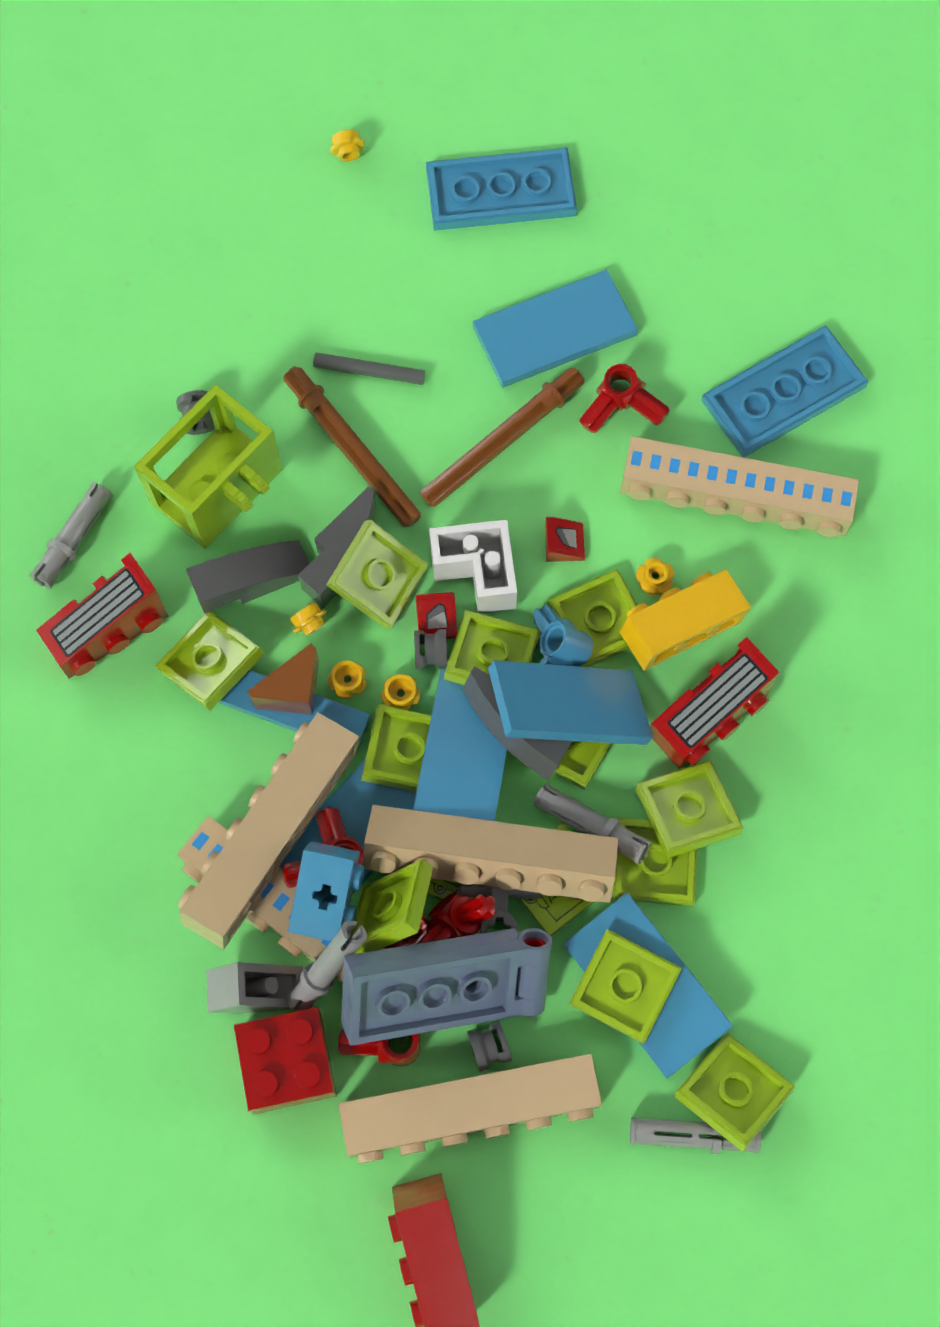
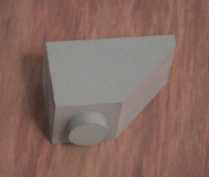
M236 962L206 970L208 1013L245 1014L292 1010L287 1002V996L300 982L303 966ZM300 1000L293 1010L298 1009L303 1001Z

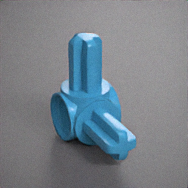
M544 605L541 609L536 608L533 612L535 617L534 623L542 632L540 648L544 656L539 664L577 667L585 664L593 650L591 636L578 630L568 619H561L550 606Z

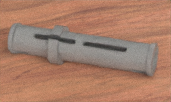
M92 482L85 496L68 518L60 533H58L55 539H50L47 543V551L29 575L33 581L42 587L45 585L47 589L52 588L67 563L73 562L77 556L75 551L96 522L104 507L112 499L113 494L110 490L101 484L98 486V483Z
M544 784L543 788L541 787L534 800L536 808L553 815L576 830L585 834L618 838L617 852L636 864H641L642 860L647 856L652 842L623 827L620 820L614 817L609 819L604 815L602 816L586 805L559 792V790L551 787L549 784Z
M351 920L344 922L317 960L304 968L300 975V982L287 996V1002L292 1010L300 1000L303 1003L297 1011L310 1009L319 996L326 995L334 985V978L344 966V956L354 954L366 941L367 933L362 925L351 935L350 932L357 922Z
M631 1117L630 1145L643 1144L711 1149V1154H721V1150L740 1151L726 1138L700 1137V1134L722 1136L706 1122ZM655 1131H663V1132H679V1133H691V1134H690V1136H684V1135L654 1134V1132H655ZM761 1131L745 1151L760 1153Z

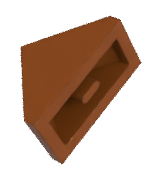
M312 643L249 689L247 693L255 708L312 714L319 668L316 648Z

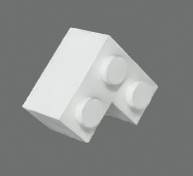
M507 520L429 528L435 581L473 577L478 613L516 609L517 587Z

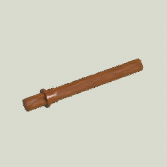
M296 366L290 368L283 376V379L299 399L298 405L300 408L308 410L400 524L404 527L414 525L420 519L421 512L324 396V388L321 385H315L302 368Z
M569 368L552 383L545 382L542 385V390L424 487L420 492L423 500L430 507L437 506L556 407L562 408L565 405L564 400L584 384V378L576 368Z

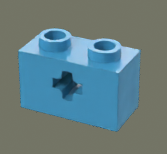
M313 841L304 848L288 932L332 941L344 922L355 920L356 906L350 905L352 891H359L364 874V866L358 864L360 851ZM325 885L331 886V894L335 895L332 900L326 899V891L322 890Z

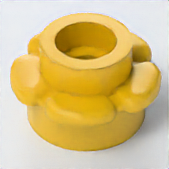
M352 129L342 130L332 136L333 145L330 151L332 155H336L341 161H353L360 157V153L364 150L365 142L360 138L358 131Z
M650 558L645 561L644 565L638 567L636 579L639 581L640 587L644 592L650 595H659L667 592L672 587V578L675 574L669 563H663L659 558ZM657 573L659 578L654 579L652 574Z
M316 602L309 604L290 618L296 628L293 632L303 631L306 636L310 635L325 624L322 617L326 614V610H321Z
M341 661L333 667L332 672L328 676L329 687L336 691L337 696L351 698L353 694H360L365 689L367 681L364 679L366 672L356 662ZM350 677L351 681L349 683L344 682V678Z
M403 674L388 678L384 683V691L381 693L383 703L387 706L410 710V706L416 705L420 699V690L416 687L417 682L411 676ZM400 690L405 693L402 697L397 695V692Z

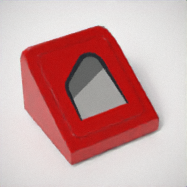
M546 517V562L585 561L583 523L557 517Z
M455 593L416 595L418 630H423L426 634H434L437 630L446 629V639L456 638L458 633Z

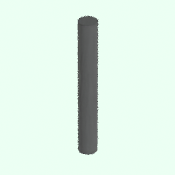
M317 352L314 355L313 367L419 385L424 384L425 370Z

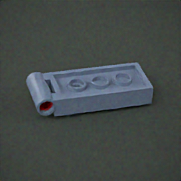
M513 928L344 956L341 1024L350 1046L515 1016H536L541 1014L545 1009L552 937L546 931L536 928L523 930L518 936L516 929Z

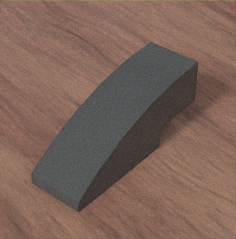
M369 486L314 538L319 555L298 574L301 589L322 608L337 594L326 585L364 521L374 520L376 510L375 493Z
M293 540L234 552L187 568L186 571L205 614L239 599L244 604L299 582L298 574L309 565V561L300 541Z
M474 666L462 688L472 708L487 729L510 753L527 767L549 780L572 741L505 737L490 675Z

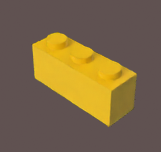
M727 569L715 575H712L711 572H706L697 577L690 587L680 590L679 587L673 588L664 593L658 602L650 606L642 603L631 609L626 614L627 619L620 630V634L645 671L740 624L751 609V606Z

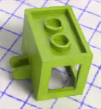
M216 384L134 465L150 504L204 549L243 510L247 512L253 506L252 501L260 493L264 495L270 489L268 485L283 470L273 430ZM210 410L215 430L165 481L156 474L153 466ZM233 414L258 433L254 440L237 428Z

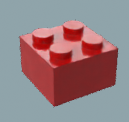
M318 1007L234 1025L249 1112L259 1114L337 1097L322 1013Z

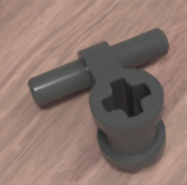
M459 883L458 894L461 897L492 896L496 901L493 905L496 914L481 923L480 934L487 933V929L494 928L495 921H502L503 928H515L518 933L517 922L508 913V898L539 899L541 897V893L504 890L499 887L477 884L466 885Z

